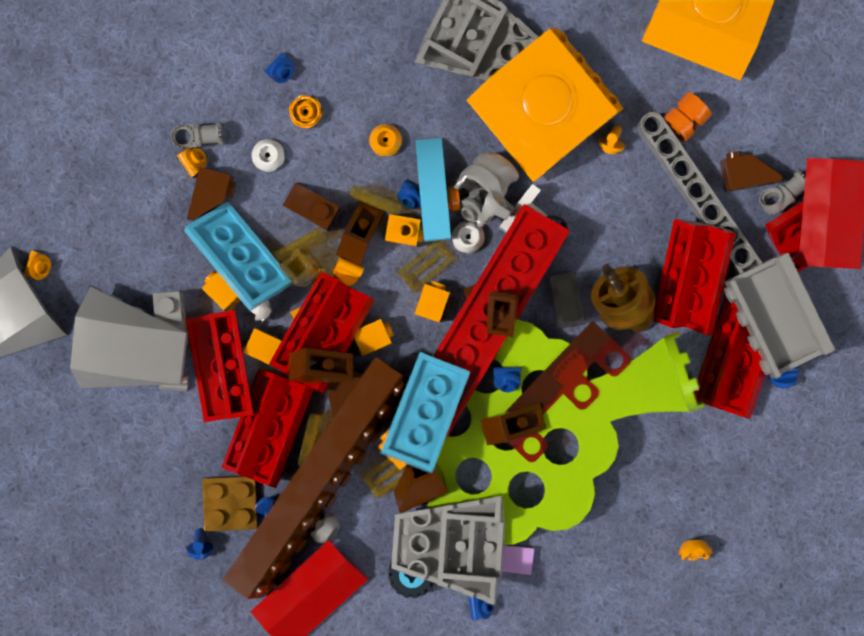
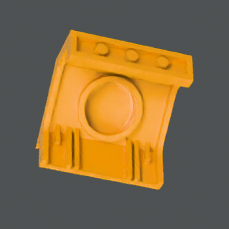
M659 0L651 20L645 28L642 42L741 80L758 46L774 0Z
M557 26L553 29L549 28L487 79L467 99V102L533 182L624 109L617 97L608 90L600 76L590 68L582 54L577 52L568 41L567 36Z

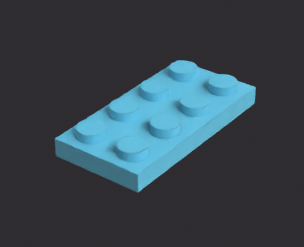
M229 202L224 203L186 226V234L249 311H252L291 286L293 279Z
M420 352L381 454L432 473L470 372Z

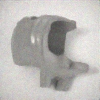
M491 152L480 153L474 159L473 165L466 167L462 171L454 188L457 190L464 188L468 193L478 190L481 200L484 202L482 213L477 220L476 226L480 228L488 224L494 215L505 220L509 216L513 217L517 208L505 199L508 186L518 180L519 173L510 161L497 153Z

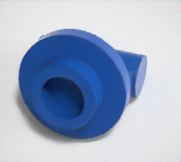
M281 53L264 72L276 83H284L292 77L295 66L284 53Z
M405 180L397 194L398 200L407 209H418L421 207L420 189L418 186Z
M799 366L782 373L779 378L770 377V382L781 389L795 385Z
M494 367V385L502 392H512L520 387L521 367Z
M274 497L262 498L255 505L256 513L264 515L265 518L277 499Z
M202 528L195 531L194 543L187 546V554L196 560H203L213 553L212 543H204L206 532Z
M468 596L472 620L488 619L494 611L495 605Z

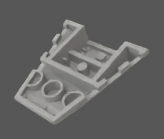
M442 0L421 42L414 63L486 81L534 42L538 36L518 17L516 18L507 10V7L501 1Z
M12 247L0 257V357L67 336L54 313H48L22 271L25 268Z
M90 286L75 316L70 369L80 388L181 384L188 331L159 317H153L139 307H132L114 295L101 292V289L95 286Z
M498 496L396 514L391 568L496 605L503 571L506 523L503 497Z

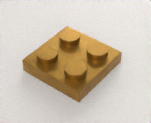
M243 476L202 479L204 531L258 529V516L255 511L257 503L255 480Z

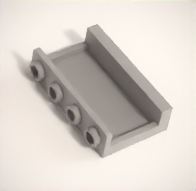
M789 253L780 254L725 281L727 288L724 289V292L730 303H735L739 311L736 313V317L742 327L746 326L750 334L747 337L748 342L754 351L758 350L762 359L759 361V364L766 376L770 375L771 378H779L782 373L821 354L827 355L835 351Z

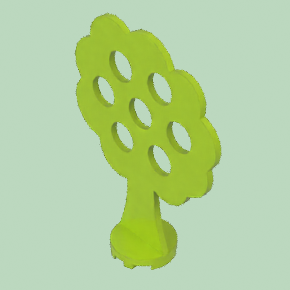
M517 320L514 336L506 338L494 359L500 362L502 367H521V385L512 392H502L498 389L493 393H483L477 389L475 390L466 405L471 413L470 427L462 435H448L436 461L444 474L449 492L429 500V509L502 496L506 521L504 545H514L526 540L537 527L558 531L569 529L582 522L591 510L594 500L593 478L607 471L617 455L619 447L617 432L610 421L651 412L690 413L705 408L703 402L696 403L693 391L699 389L696 378L694 376L688 377L684 367L685 364L690 363L687 352L679 353L674 338L680 337L679 331L663 336L661 340L634 360L587 381L588 368L582 353L580 355L576 353L578 349L572 351L560 362L553 373V376H556L555 374L559 375L558 379L556 377L555 379L563 387L558 392L555 400L541 409L547 429L524 436L521 444L512 450H503L494 444L487 446L480 420L506 412L523 394L522 385L526 376L533 371H545L571 344L562 339H548L543 331L532 323ZM564 428L570 430L578 440V454L574 460L567 464L553 463L543 452L542 444L544 437L553 429ZM468 458L483 460L491 470L492 479L490 485L481 493H468L457 482V468L462 461ZM528 471L535 473L541 478L544 483L545 493L539 504L525 508L513 502L509 495V484L515 475Z

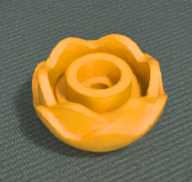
M300 95L290 104L289 114L296 126L310 128L320 121L322 108L320 102L315 97ZM308 110V113L304 114L303 111Z
M380 124L372 130L369 136V144L375 154L379 156H393L402 145V136L395 126ZM388 138V141L384 142L383 139Z
M705 540L684 541L679 549V555H681L682 560L686 558L691 561H695L698 558L709 559L711 557L710 554H712V549Z

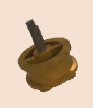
M605 264L602 267L604 274L594 284L591 292V300L595 309L599 312L604 324L610 328L625 330L638 326L652 315L656 303L655 294L649 286L646 276L634 267H618L613 269L610 264Z

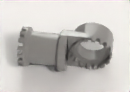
M218 121L214 125L200 126L199 123L177 125L171 131L170 138L172 143L181 150H185L188 147H201L202 144L208 143L223 145V134H220L223 133L221 131L222 123ZM182 130L188 131L191 136L190 141L184 145L176 141L177 133Z
M796 171L794 177L784 185L767 188L760 194L759 202L765 213L776 215V213L779 214V211H783L789 204L795 203V199L804 192L805 175L801 171ZM779 197L777 203L772 205L766 204L769 198Z

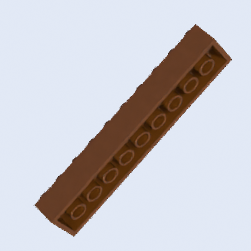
M377 357L374 358L222 579L225 583L246 599L263 598L276 588L277 584L275 581L280 574L283 575L292 564L290 559L294 553L300 552L307 542L305 537L310 530H315L316 523L322 519L320 516L325 508L329 509L337 498L335 494L340 486L344 487L349 482L352 476L351 470L355 465H359L367 455L365 450L370 443H374L382 433L380 428L384 422L390 421L397 411L395 406L402 399L409 381L408 376L388 362Z

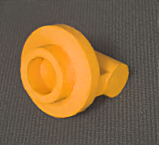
M613 126L607 137L599 139L598 144L604 152L614 155L624 150V143L618 140L622 133L621 126Z
M188 147L177 155L191 178L198 175L199 167L206 168L207 166L205 153L197 147Z
M31 250L23 274L35 280L44 279L51 269L50 259L42 253Z
M339 257L333 269V276L347 286H351L361 277L364 267Z

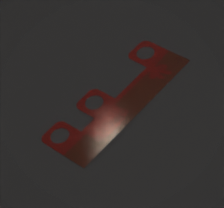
M592 320L506 412L540 403L542 414H544L563 394L578 409L584 410L599 395L597 387L583 375L587 368L595 361L610 376L616 377L630 364L631 357ZM613 351L620 353L623 357V363L617 369L608 367L605 361L607 354ZM578 385H586L591 390V396L585 402H580L574 397V389ZM537 432L508 441L528 462H535L548 448L547 441ZM530 437L536 438L540 443V450L533 455L527 454L523 449L524 441Z

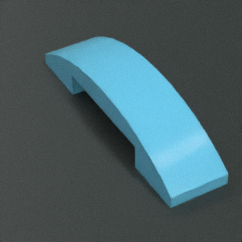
M442 138L416 140L424 241L450 240L451 232Z

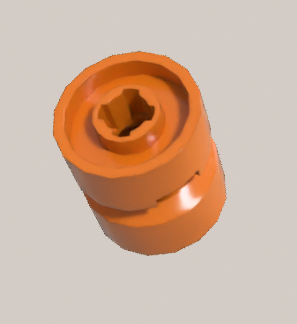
M687 92L677 102V109L672 108L663 117L674 135L682 142H687L695 134L696 126H702L712 116V112L707 105L691 92Z

